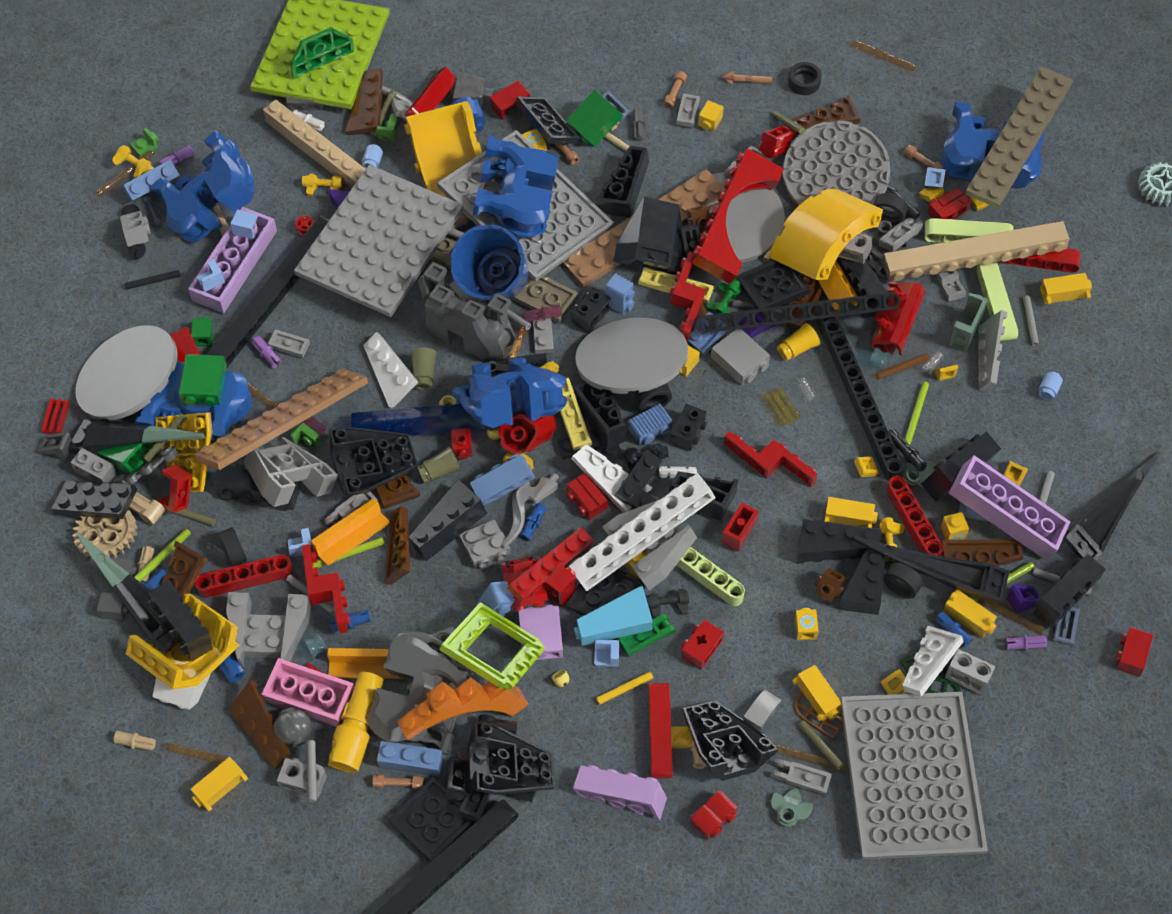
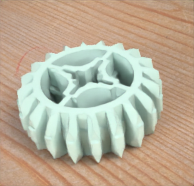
M1160 161L1157 165L1152 163L1140 174L1138 187L1141 191V196H1146V200L1151 199L1152 204L1158 202L1159 206L1162 203L1166 207L1169 203L1172 205V165H1168L1167 162L1162 164Z

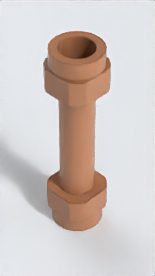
M679 71L676 74L671 92L664 99V107L672 109L675 105V97L681 85H684L686 81V73Z
M555 144L565 154L566 160L571 165L579 162L580 158L575 151H570L565 144Z
M909 145L904 151L908 158H915L929 168L944 169V166L939 162L934 163L918 153V149L914 146Z
M378 774L373 776V787L384 789V786H411L413 790H419L424 786V776L413 775V778L385 777L384 774Z

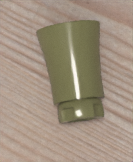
M416 348L411 351L413 376L418 381L414 388L419 391L432 389L437 352L433 349Z
M448 446L439 454L424 461L423 464L418 466L417 470L423 482L427 483L430 480L433 481L447 474L460 471L461 468L453 451Z

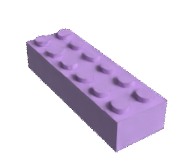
M242 207L240 210L257 214L258 217L253 227L254 239L234 235L230 225L197 275L199 276L210 271L207 262L214 259L222 271L225 283L205 292L196 276L188 289L193 302L223 314L277 232L273 218Z
M973 456L962 465L949 491L950 495L1043 559H1047L1058 551L1070 524L1069 520L976 456Z

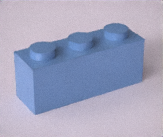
M170 159L122 185L121 188L129 202H132L152 191L151 185L161 177L170 181L178 177L179 173Z
M514 455L508 459V462L492 467L490 472L476 476L475 480L470 482L475 495L486 506L535 479V476L526 458L521 455Z
M381 741L377 758L379 768L438 777L441 775L444 761L442 750Z

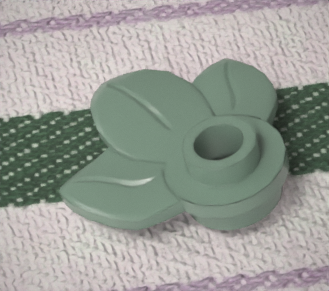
M926 461L927 468L922 472H918L911 463L907 462V469L903 473V478L909 486L918 485L924 489L921 483L935 471L933 467L936 463ZM909 475H913L915 480L910 479Z
M797 788L787 792L784 797L774 793L771 799V806L777 813V821L784 827L795 825L797 820H805L813 810L812 803H802L801 795ZM788 814L791 816V819L786 820L783 816Z

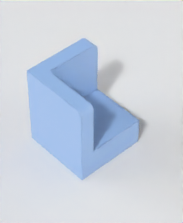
M928 167L925 187L943 188L945 170Z
M237 209L231 222L233 234L254 239L253 227L258 218L257 214Z
M214 259L207 262L210 271L197 276V280L205 292L225 283L222 271Z
M309 528L301 529L302 537L288 540V550L291 558L303 556L302 545L310 544L313 551Z
M595 640V666L619 667V640Z

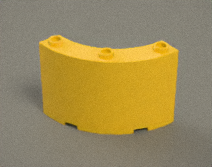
M468 101L407 116V124L404 125L407 135L410 134L417 163H414L417 174L420 173L424 188L446 198L448 197L437 187L438 182L482 153L480 143L477 142L475 133H473L476 132V127Z
M836 188L819 192V195L806 199L792 212L783 224L785 228L781 235H777L769 257L815 280H828L832 266L843 248L862 231L878 227L883 209Z

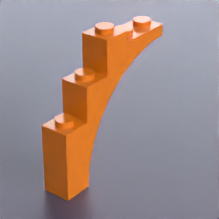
M469 678L455 690L441 682L426 694L428 699L397 722L405 738L410 740L423 730L454 716L475 711H499L514 716L529 704L521 690L516 686L512 690L500 689L489 681L481 685L474 679Z

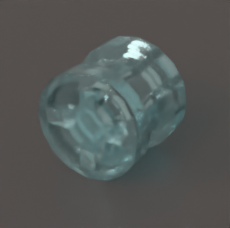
M876 347L869 365H876L879 369L884 370L890 358V353H884Z
M319 633L314 635L312 639L304 640L312 658L316 657L320 652L324 653L327 651Z

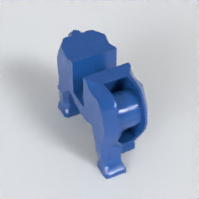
M955 102L952 116L956 118L957 122L955 129L944 143L941 162L944 170L950 177L972 181L1002 131L985 129L986 118L972 116L970 112L971 104ZM1004 121L1003 128L1005 127L1008 121ZM1045 131L1011 188L1026 187L1031 181L1039 177L1042 168L1040 148L1045 137Z
M214 131L204 140L205 144L213 150L201 161L207 167L204 172L194 177L187 173L175 183V186L164 177H161L151 185V189L162 197L165 203L166 224L171 230L179 233L182 238L189 242L197 243L211 231L223 226L213 209L217 203L221 202L236 213L237 209L240 210L241 207L249 204L254 196V179L249 165L241 158L237 144L231 139L226 140L218 131Z
M489 135L485 157H501L503 159L493 162L484 159L480 182H485L492 178H502L503 181L499 194L478 188L473 215H478L481 212L492 213L508 231L519 237H534L543 234L549 218L552 188L559 157L545 150L524 148L518 146L513 141H503Z
M524 357L509 359V372L501 373L495 377H491V369L488 363L473 365L469 385L458 386L452 390L456 403L461 404L477 423L490 428L501 425H513L512 412L523 410L531 421H535L540 417L554 416L567 404V398L563 396L562 391L566 384L565 376L527 364Z
M177 361L175 370L168 377L169 382L161 393L157 392L150 399L151 402L136 413L135 423L155 426V417L174 416L181 413L184 415L211 412L213 429L211 444H213L217 439L227 436L230 425L241 421L251 409L252 401L247 381L241 373L226 371L221 405H187L182 403L179 395L184 363Z

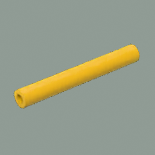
M649 671L596 697V700L600 705L653 679V675Z

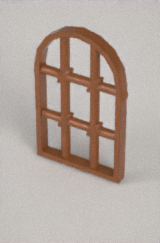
M804 693L800 694L795 702V710L798 716L833 740L840 729L843 728V719L838 716L835 718L842 723L838 729L827 722L828 719L825 721L821 720L822 723L818 727L807 719L809 715L815 718L818 715L812 712L814 710L813 706L806 708L798 702L802 696L806 698ZM798 706L807 711L805 716L799 712ZM823 725H827L835 730L834 735L832 736L821 729Z

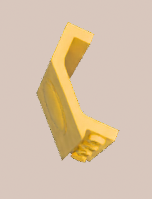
M184 594V602L182 604L187 603L194 617L197 616L203 628L206 627L209 631L213 647L211 651L191 661L188 656H183L179 649L181 645L178 643L163 655L152 643H146L137 635L129 636L126 655L172 690L198 686L240 645L235 642L238 627L192 594Z

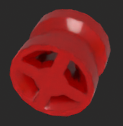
M301 216L296 220L297 233L300 237H303L313 225V219L309 216Z

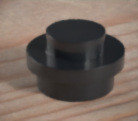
M129 204L123 207L121 213L126 215L140 210L138 206Z
M143 243L135 244L128 248V253L134 260L142 258L146 252V247Z

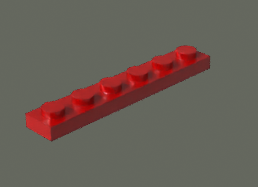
M582 527L509 584L507 589L520 602L524 601L545 583L547 578L560 564L564 567L589 548L595 540Z

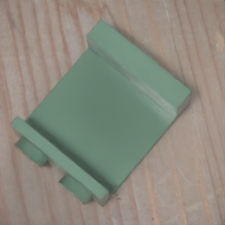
M969 293L963 315L974 319L971 326L956 321L949 343L950 347L965 353L967 352L981 322L987 303L986 298L978 294Z

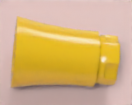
M805 323L798 331L783 340L777 346V350L786 361L819 346L820 340L811 325Z

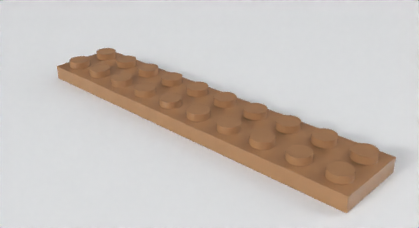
M705 169L658 200L679 204L683 225L688 218L687 209L701 205L710 208L718 203L717 199L725 189ZM632 216L585 245L562 263L583 288L622 264L613 262L615 248Z
M339 369L335 374L323 378L316 385L309 386L302 393L295 394L290 400L282 402L276 408L264 412L262 416L248 421L243 427L236 428L229 435L217 439L215 443L203 447L201 451L195 453L196 461L221 470L368 384L367 376L346 369Z

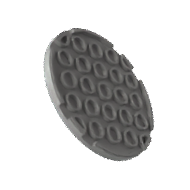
M848 121L822 122L805 130L804 134H799L791 143L783 163L784 184L790 198L797 206L809 197L819 195V192L835 188L873 205L876 196L886 192L890 180L889 156L882 142L870 130Z
M724 172L712 174L724 186L727 180L723 177ZM755 189L736 196L729 204L726 215L727 234L736 256L743 263L755 260L758 256L767 253L773 246L777 235L780 236L783 231L785 221L784 208L780 198L773 189ZM719 202L708 208L709 212H712L715 205H718Z
M652 318L621 319L595 329L582 340L576 351V366L582 379L599 390L607 389L611 390L612 393L627 394L628 391L636 390L644 392L662 386L680 373L679 370L686 364L688 359L687 341L676 327L664 321Z
M149 325L129 328L108 339L93 352L81 369L75 392L79 406L90 417L98 420L120 419L144 408L151 402L150 399L157 392L161 393L169 382L168 377L171 372L175 370L177 347L174 340L165 330Z

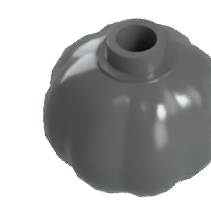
M293 707L281 711L279 717L275 720L274 732L281 742L299 747L305 744V739L311 734L312 721L302 710H295Z

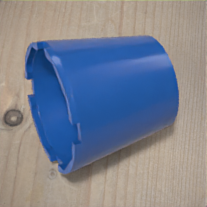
M479 225L471 228L457 240L451 253V273L454 281L462 291L474 298L492 300L496 294H500L511 299L517 296L526 286L529 269L522 246L510 231L501 226ZM498 269L502 270L501 274L497 273Z

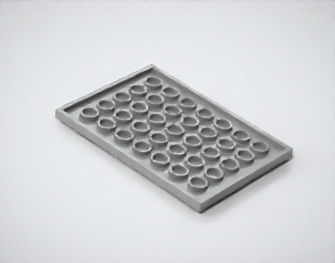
M517 130L502 139L508 142L513 141L518 146L536 149ZM484 151L438 182L437 187L449 199L463 204L462 212L477 226L497 225L505 228L492 213L481 212L478 215H473L478 188L499 194L503 181L502 178H492L485 182H480L484 159L493 162L503 158L485 157L486 151ZM558 169L556 170L552 188L550 213L545 232L534 237H519L513 234L522 246L528 264L529 277L534 282L612 228L614 224Z
M368 165L295 268V275L392 317L462 213L464 206L372 165Z
M924 693L922 697L915 694L841 697V710L861 860L986 854L988 848L963 693Z

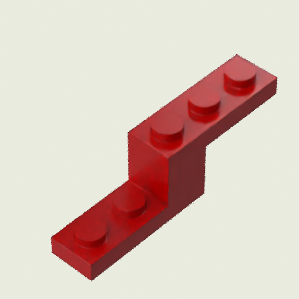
M690 251L687 258L683 257L680 268L683 269L681 272H677L674 280L677 284L676 286L672 285L669 296L672 297L670 304L687 310L684 316L687 318V321H682L679 329L686 341H688L706 289L686 282L695 257L692 255L693 252Z
M731 431L725 435L724 445L766 479L778 467L783 465L808 486L812 487L816 483L817 473L814 468L807 466L801 461L799 456L789 452L784 444L778 443L773 439L758 454L756 449L743 442L739 435L733 434Z
M310 544L302 545L308 595L311 604L315 605L334 601L340 634L348 633L347 625L350 624V617L348 612L345 613L348 603L346 595L343 596L342 591H346L344 579L339 578L338 572L319 576L318 567H314V563H317L316 551L311 550Z

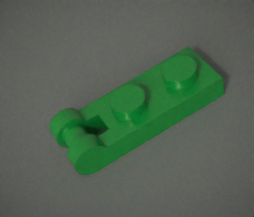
M665 613L652 619L651 631L618 638L621 647L628 657L676 632V628L669 623V618ZM662 625L663 629L659 630L657 626Z

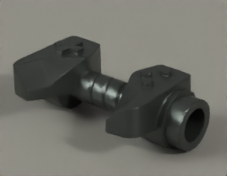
M683 588L676 591V594L673 596L660 597L659 594L650 593L646 597L653 619L660 616L661 605L672 603L677 605L682 615L688 614L689 596L687 590L685 591Z

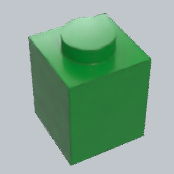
M206 317L193 318L192 337L196 346H213L214 326L212 319Z

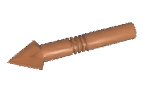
M733 71L722 76L730 84H733L734 81L772 84V77L736 75Z

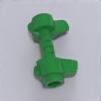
M734 279L731 284L720 283L717 288L725 295L720 303L708 302L707 311L713 314L728 313L729 307L727 304L730 299H736L741 292L740 282Z

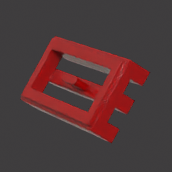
M50 398L41 428L42 434L62 433L70 406L69 400L62 401V399L55 400ZM54 405H56V406H55L54 413H53V417H52V420H51V424H50V427H49V430H48V426H49V422H50V419H51V416H52V412H53V409H54ZM63 406L57 429L54 430L60 407Z

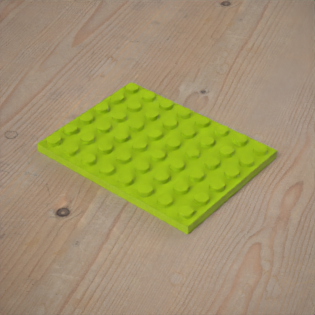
M288 0L251 83V91L281 97L290 96L314 101V103L351 109L364 71L368 69L390 14L389 8L343 0ZM330 27L353 39V53L295 79L292 77L291 62L301 40Z

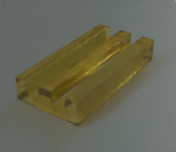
M781 387L777 388V391H771V394L767 393L764 395V399L783 427L800 419V414ZM778 395H780L786 406L783 404ZM774 397V399L776 400V402L778 403V405L780 406L788 420L784 418V416L782 415V413L780 412V410L771 398Z

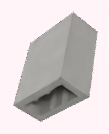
M742 329L734 330L712 347L711 358L741 386L746 382L750 383L753 381L757 373L760 371L764 372L769 367L770 355Z

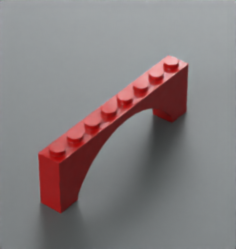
M749 148L743 153L740 152L735 160L737 165H734L729 173L731 178H728L723 186L725 191H722L717 199L719 204L715 205L711 212L713 217L705 225L707 230L699 238L701 244L696 246L692 254L695 256L692 261L694 265L728 284H731L737 277L743 263L736 256L727 234L726 215L729 204L736 196L750 190H772L779 182L784 170Z

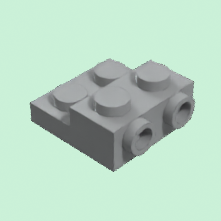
M495 520L459 535L474 569L487 567L490 562L504 560L511 554L509 545L505 549L501 546L506 538Z

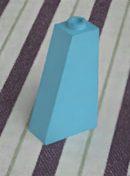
M643 586L577 619V627L574 628L576 639H580L581 645L595 643V640H610L651 631L653 621Z

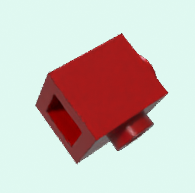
M470 428L451 430L452 450L455 457L461 460L473 457Z

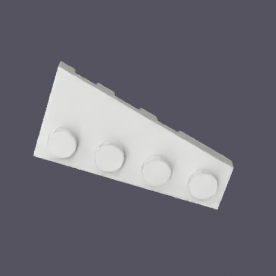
M376 332L363 346L387 404L393 408L418 381L382 336Z
M587 444L572 456L571 459L623 513L632 508L615 496L629 475L622 470V467L617 464L614 465L605 456ZM648 484L643 488L647 493L652 489Z
M927 626L925 638H922L920 643V650L915 654V662L913 666H910L902 685L904 691L922 697L964 642L962 636Z

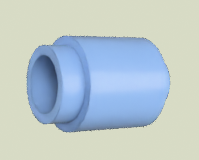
M372 144L366 147L362 159V167L365 169L368 165L376 168L379 167L383 151L378 145Z
M1048 372L1044 375L1038 389L1039 396L1042 399L1050 401L1057 396L1063 382L1058 373Z

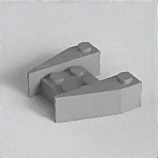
M285 437L281 438L278 446L261 450L257 448L248 453L244 460V464L261 495L273 507L289 503L296 486L293 482L301 481L314 495L321 496L331 493L338 474L326 463Z
M656 501L617 515L602 526L608 536L614 534L624 524L629 523L641 512L653 506ZM690 525L681 531L675 527L644 550L647 556L634 564L632 568L648 590H651L669 575L697 539V536Z
M229 592L226 612L228 620L238 627L235 642L240 645L235 651L240 666L244 667L245 657L281 658L290 662L309 623L311 609L309 596L288 594L286 616L250 614L252 602L249 593Z

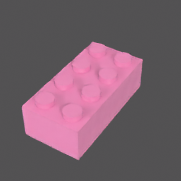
M278 658L262 692V696L268 704L283 709L293 707L295 710H302L312 719L337 727L343 722L341 717L346 703L351 699L354 684Z

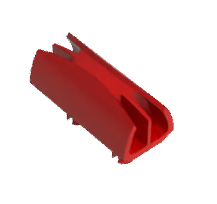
M891 281L888 283L890 288L886 289L897 294L900 303L895 309L876 313L877 318L874 319L878 323L877 329L869 344L883 356L887 351L893 354L896 348L898 349V354L902 355L925 296L923 285L920 283H897L896 281ZM890 295L886 302L888 306H892L895 303V298Z

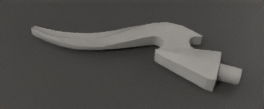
M382 85V93L388 96L391 89ZM397 92L391 105L395 116L402 117L407 122L404 113L413 103L410 99Z
M553 473L549 479L542 477L536 487H530V482H527L515 491L512 497L513 526L508 537L501 545L504 549L516 539L525 522V502L532 500L536 504L558 489L556 481L559 479V476L556 473Z

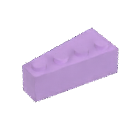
M588 765V767L580 766L573 787L579 797L602 804L609 801L610 805L622 810L626 806L642 816L644 812L653 813V819L659 821L667 800L659 781L655 778H640L632 773H627V775L620 774L616 770H601L593 765Z

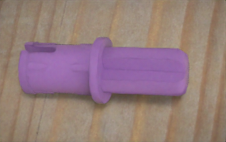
M188 145L177 152L173 151V154L159 162L161 165L171 159L173 165L181 164V161L194 156L195 153L192 147Z
M260 336L253 338L252 344L260 352V356L265 358L273 369L278 367L274 360L278 365L282 363V360L274 353L273 347L268 346Z
M1024 635V637H1007L1005 640L1007 644L1006 650L1025 649V651H1028L1031 648L1047 647L1046 636L1027 637V635Z

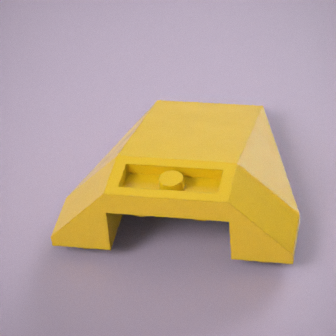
M211 412L184 414L187 419L177 429L203 433L205 438L168 440L161 448L162 450L168 445L177 448L176 452L178 455L166 463V466L168 468L178 465L192 474L190 492L204 491L208 465L196 461L195 453L201 451L203 447L211 445L213 433ZM179 415L155 417V426L169 428Z

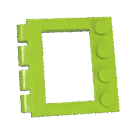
M480 602L443 642L440 651L500 689L512 690L543 653L545 646L540 643V639ZM489 624L524 644L501 672H498L466 651Z

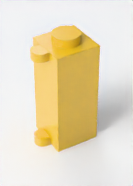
M1086 273L1042 280L1040 291L1044 303L1047 305L1061 301L1091 298L1090 290L1092 289V284L1088 280Z
M828 497L824 522L872 528V523L876 524L878 512H874L875 504Z
M956 590L953 592L945 604L943 610L945 613L982 639L986 634L991 635L997 626L994 624L997 618L996 615L961 591Z
M816 665L799 673L792 680L794 685L797 684L817 712V719L819 721H825L828 718L832 720L840 714L842 703Z
M229 757L190 789L193 794L191 799L198 807L203 806L209 812L212 810V805L242 780L245 782L248 778L242 769Z

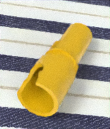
M359 672L351 699L346 703L341 717L343 722L336 727L333 736L328 766L348 773L359 772L370 738L367 732L368 729H371L367 723L368 714L374 702L376 689H381L384 679L369 672Z

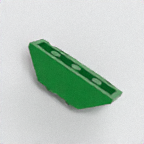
M330 27L301 40L291 62L292 77L295 79L353 53V39Z

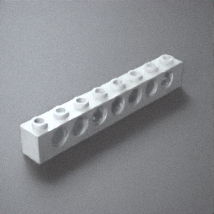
M697 473L689 477L682 485L673 489L664 498L656 501L646 511L641 512L635 519L624 524L617 532L609 535L599 545L591 548L581 558L576 559L569 567L575 572L577 579L585 590L588 591L714 500L715 496Z

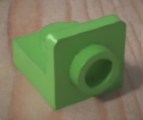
M391 113L385 127L377 126L378 139L395 141L399 128L398 116Z
M147 127L143 129L145 135L130 144L131 148L140 158L158 149V138Z
M304 423L294 428L290 435L291 441L296 445L301 440L308 446L313 445L315 448L322 444L320 435Z

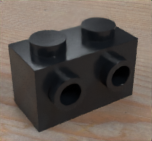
M596 288L586 292L582 301L573 306L571 322L590 333L611 310V298Z
M685 404L671 431L670 443L689 451L692 450L694 445L697 446L701 438V430H705L709 420L706 419L707 411Z

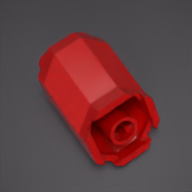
M521 410L512 416L513 425H502L498 433L501 438V446L514 455L531 452L542 443L549 441L557 429V422L555 416L540 417L535 421H531L524 411Z
M536 556L537 560H533V557L510 560V565L507 566L505 562L501 563L504 581L508 582L507 585L511 584L541 560V557ZM545 583L522 602L514 596L515 601L511 605L513 611L523 610L528 605H533V607L544 606V601L548 600Z

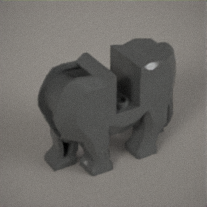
M433 262L418 280L424 311L423 319L428 333L433 338L443 340L447 345H450L455 337L460 335L463 337L465 354H473L486 361L501 360L504 356V348L511 346L516 340L514 330L507 316L511 300L496 294L490 303L485 306L476 300L460 297L444 279L447 274V268Z
M414 630L403 631L397 637H394L383 668L392 675L413 680L409 682L407 688L409 695L405 696L377 688L374 702L368 714L367 723L373 732L386 742L399 744L419 741L434 743L439 746L443 753L449 755L454 741V735L451 733L457 716L423 730L410 740L405 738L397 722L428 699L426 694L441 682L449 684L452 682L457 688L467 681L470 675L473 676L475 673L440 651L443 641ZM470 648L466 650L471 654L472 650ZM439 726H443L448 732L451 733L445 732L444 729L439 728Z

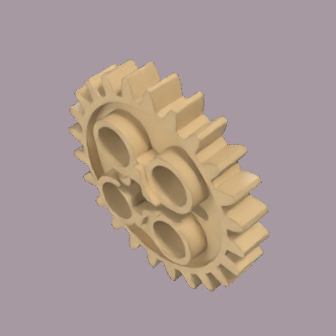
M127 510L123 519L80 516L82 520L75 521L78 527L73 528L75 534L72 536L79 552H83L85 557L90 556V554L78 539L77 532L82 534L109 558L111 555L117 558L118 552L124 554V547L130 549L128 542H135L133 536L137 535L135 531L137 525L130 510Z

